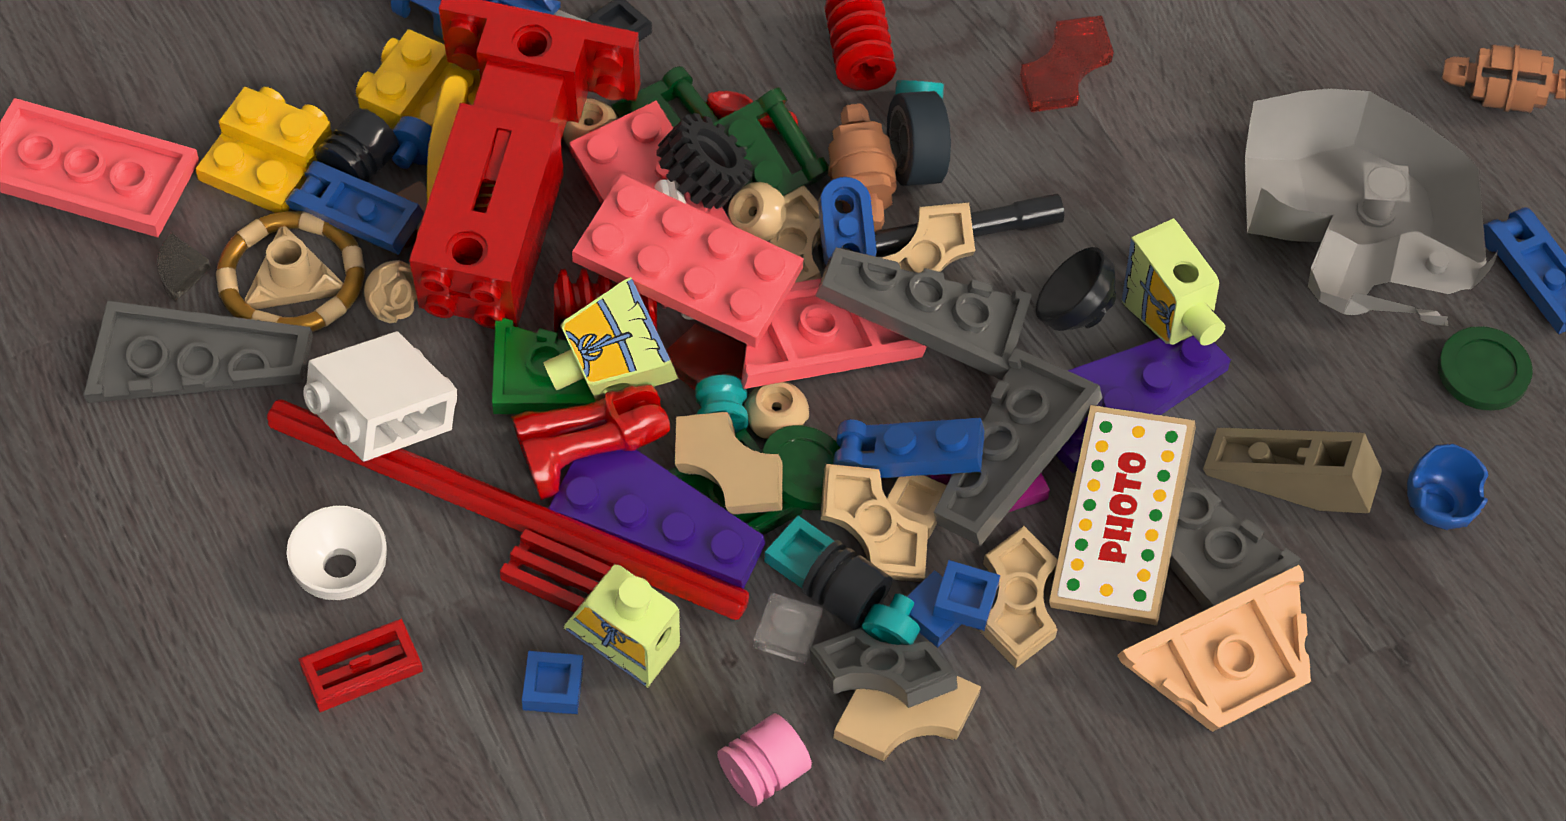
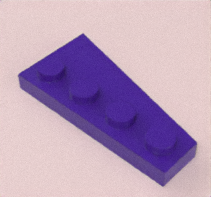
M1194 336L1174 345L1166 344L1159 338L1068 371L1100 385L1102 399L1096 406L1162 415L1228 371L1231 359L1214 342L1204 346ZM1088 416L1056 454L1072 473L1077 471Z
M617 450L574 460L559 487V492L556 493L548 508L743 589L765 546L764 535L638 450Z

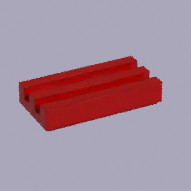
M525 529L520 536L521 542L519 546H514L510 553V561L502 566L500 579L571 612H575L585 598L520 570L521 566L525 565L550 576L552 580L566 586H572L590 594L598 582L540 556L597 581H600L611 569V566Z
M402 618L298 659L319 713L423 672L422 663ZM395 640H399V645L393 646L371 656L369 654H366L364 656L351 660L348 665L332 670L320 676H318L316 673L317 671L332 666L334 664L340 663L342 661H345L367 651L373 650Z

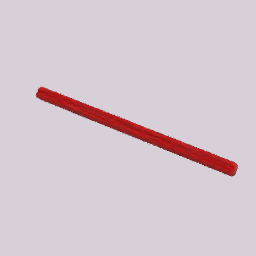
M276 400L267 414L268 425L274 430L523 532L527 529L611 567L614 564L620 565L636 577L643 578L653 587L733 620H739L748 606L749 592L743 588L400 448L363 462L347 445L339 441L335 432L317 414L286 400Z

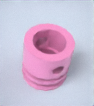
M776 713L740 736V739L737 738L730 742L729 747L725 746L718 750L717 756L720 766L733 788L753 807L761 804L763 798L767 799L774 795V790H781L810 770L812 764L809 753L796 731L782 716Z

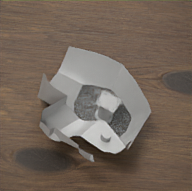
M1321 89L1254 101L1245 153L1247 233L1289 241L1322 242L1311 266L1308 287L1319 302L1342 314L1358 315L1367 313L1370 310L1417 313L1421 321L1437 326H1448V316H1440L1438 311L1416 309L1412 306L1368 296L1367 294L1374 285L1388 282L1451 294L1459 290L1472 289L1486 276L1495 262L1497 252L1486 263L1479 168L1461 149L1415 116L1370 91Z

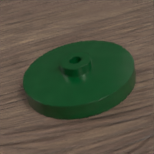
M1476 326L1456 332L1446 341L1438 359V373L1447 391L1463 404L1480 410H1501L1517 403L1524 396L1533 374L1531 359L1521 343L1511 335L1491 327Z
M792 425L778 429L767 439L761 453L779 454L783 462L782 500L797 508L821 510L824 468L826 464L833 465L834 454L840 449L837 441L828 434L808 426Z

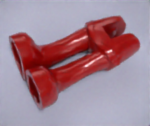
M632 385L619 391L606 392L605 398L588 405L544 412L527 411L511 417L526 464L529 466L540 500L552 497L559 492L561 469L572 461L590 455L617 450L635 451L639 447L663 437L670 431L669 417L666 411L660 407V397L652 385Z

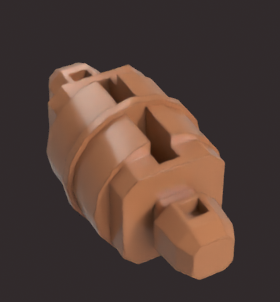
M1492 44L1491 49L1480 48L1478 50L1475 63H1470L1468 57H1451L1444 61L1442 80L1449 85L1463 88L1465 83L1472 84L1470 99L1482 101V106L1500 108L1504 112L1515 110L1531 113L1533 107L1543 109L1547 105L1549 94H1553L1556 100H1566V70L1560 69L1558 74L1552 73L1554 57L1542 56V51L1524 49L1520 48L1519 45L1508 47ZM1482 73H1485V74H1491V75L1506 76L1507 78H1506V79L1494 78V77H1489V78H1488V77H1481V75H1482ZM1517 78L1541 80V84L1517 81Z
M846 105L841 112V125L832 130L833 141L828 147L830 158L828 174L831 180L839 177L854 178L867 188L871 197L874 231L882 229L884 224V210L893 205L892 194L897 188L895 175L897 161L894 154H892L890 139L882 131V124L870 121L868 110L864 105ZM839 200L842 202L843 211L850 213L851 206L849 203Z

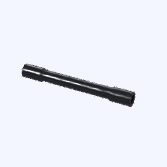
M1059 194L1016 201L1008 206L970 213L973 237L1014 229L1027 230L1063 223L1064 207ZM917 223L874 231L876 256L896 253L902 250L915 235ZM818 239L819 259L823 269H825L822 239Z

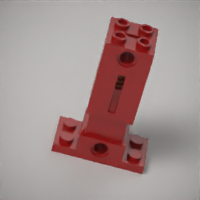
M441 0L439 14L447 62L454 63L466 70L479 69L480 84L473 105L459 104L409 259L419 308L425 309L431 315L440 318H451L453 315L472 319L479 325L495 329V320L502 321V318L513 320V326L518 327L564 175L561 139L566 123L569 121L580 122L588 92L597 93L609 100L626 99L636 101L641 85L638 32L485 0Z

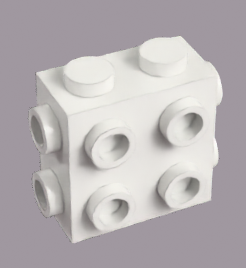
M398 331L309 360L307 384L303 390L304 399L309 410L317 414L335 432L339 441L347 445L363 462L452 430L454 408L457 403V389L447 377H444L423 356L420 350L414 348Z

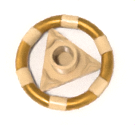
M284 211L255 219L235 233L226 244L219 258L216 281L219 297L234 317L310 327L313 332L327 327L347 313V310L356 301L361 291L365 275V265L362 250L351 234L305 211ZM289 229H299L325 236L335 243L342 252L346 274L344 283ZM278 231L274 240L267 247L266 256L244 301L239 294L236 267L239 259L246 249L256 244L268 234ZM333 297L314 310V312L296 317H282L258 310Z

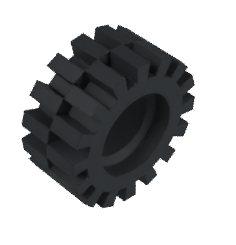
M693 113L691 116L689 114L686 115L658 144L657 156L662 158L659 164L661 169L669 170L665 175L670 182L676 181L680 185L677 188L683 195L686 192L690 193V200L696 204L702 200L705 208L711 209L714 206L716 209H719L723 205L725 206L752 177L753 172L749 170L752 167L751 161L744 158L747 155L745 149L735 145L738 141L735 136L731 134L728 137L724 133V126L720 123L714 126L712 118L704 116L701 119L699 114Z

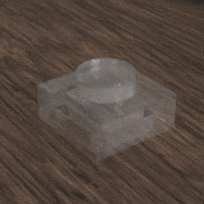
M771 592L754 637V648L805 664L810 652L809 647L813 644L822 619L823 608Z

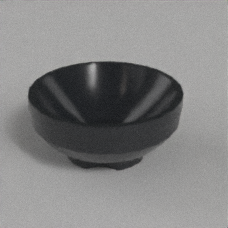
M1097 247L1085 248L1073 254L1053 272L1043 286L1036 303L1037 317L1044 324L1057 331H1067L1082 327L1088 329L1098 324L1116 300V272L1114 263Z

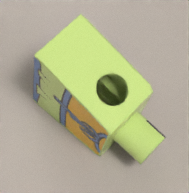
M1173 218L1131 237L1122 303L1166 344L1174 345L1194 336L1201 345L1205 346L1219 339L1225 330V324L1214 312L1219 288L1218 277L1176 220Z
M631 277L564 320L561 327L571 350L543 362L556 391L585 378L596 401L605 398L606 392L619 391L632 385L657 386L678 379L672 362Z
M616 564L598 582L564 625L565 630L647 688L680 645L679 608L675 603L653 589L646 580L636 577L622 566Z

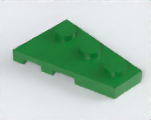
M502 318V321L495 320L493 414H521L527 411L544 412L596 402L585 378L556 391L543 362L571 350L568 341L558 339V333L539 328L536 333L514 327L513 320Z

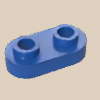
M839 177L830 181L825 186L818 202L825 264L827 265L836 247L841 249L848 248L854 252L876 257L871 197L867 188L860 181L851 177ZM839 200L846 201L851 206V212L847 214L840 213L835 208V202Z

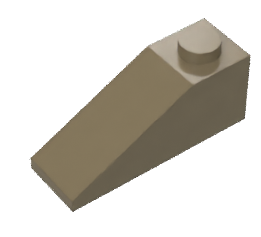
M1217 428L1203 468L1207 476L1318 511L1370 513L1382 469L1365 433Z

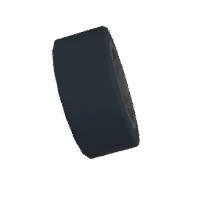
M936 91L895 94L889 105L886 135L890 139L892 154H894L897 161L895 170L896 181L901 186L942 183L948 172L951 154L950 124L942 97Z

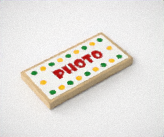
M1090 405L1049 600L1051 608L1151 625L1158 624L1196 429L1195 420Z

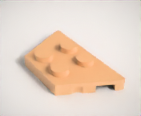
M1297 565L1123 650L1117 656L1120 662L1210 731L1214 732L1311 682L1309 655L1304 647L1305 638L1308 635L1306 614H1301L1299 585L1304 582L1303 571L1300 565Z

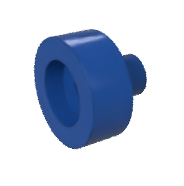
M411 116L402 117L393 129L399 142V148L392 157L396 165L404 169H408L412 163L427 165L432 127L429 124Z

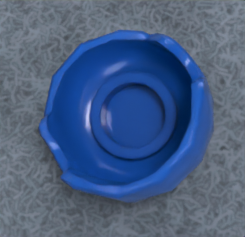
M1455 444L1435 445L1416 462L1410 471L1407 480V496L1410 507L1414 509L1415 515L1424 523L1440 529L1450 530L1467 527L1481 513V509L1488 502L1487 498L1484 497V484L1488 477V471L1470 450Z

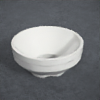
M330 506L310 513L297 524L288 540L286 554L288 565L294 578L305 591L326 600H343L364 593L375 584L386 564L387 545L383 530L371 515L350 506ZM346 555L356 561V566L348 576L336 578L325 572L326 563L334 556Z

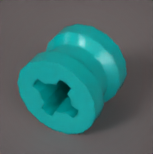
M715 375L704 378L697 383L695 398L701 409L698 410L696 415L728 412L733 423L734 432L737 433L744 428L746 430L749 424L748 413L742 404L747 399V389L743 388L742 380L729 375Z

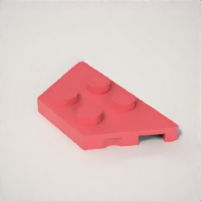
M822 278L796 282L791 287L757 347L754 348L746 344L741 384L744 389L921 358L927 346L816 297L815 295Z

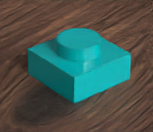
M797 516L765 551L764 562L802 588L810 568L820 554L834 540L800 516Z

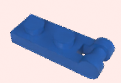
M313 161L304 175L307 179L300 189L294 188L285 201L293 211H305L340 230L395 254L400 253L424 216V212L419 204L318 161ZM326 190L324 194L321 196V198H319L322 191Z
M1527 207L1511 212L1508 219L1503 222L1495 219L1483 224L1485 247L1491 252H1497V255L1558 334L1565 332L1566 254L1536 215ZM1515 237L1520 240L1524 239V241L1518 243Z
M981 418L866 425L858 420H845L838 426L836 441L840 449L834 454L833 465L879 469L881 478L981 472L985 434ZM861 451H874V453H862Z

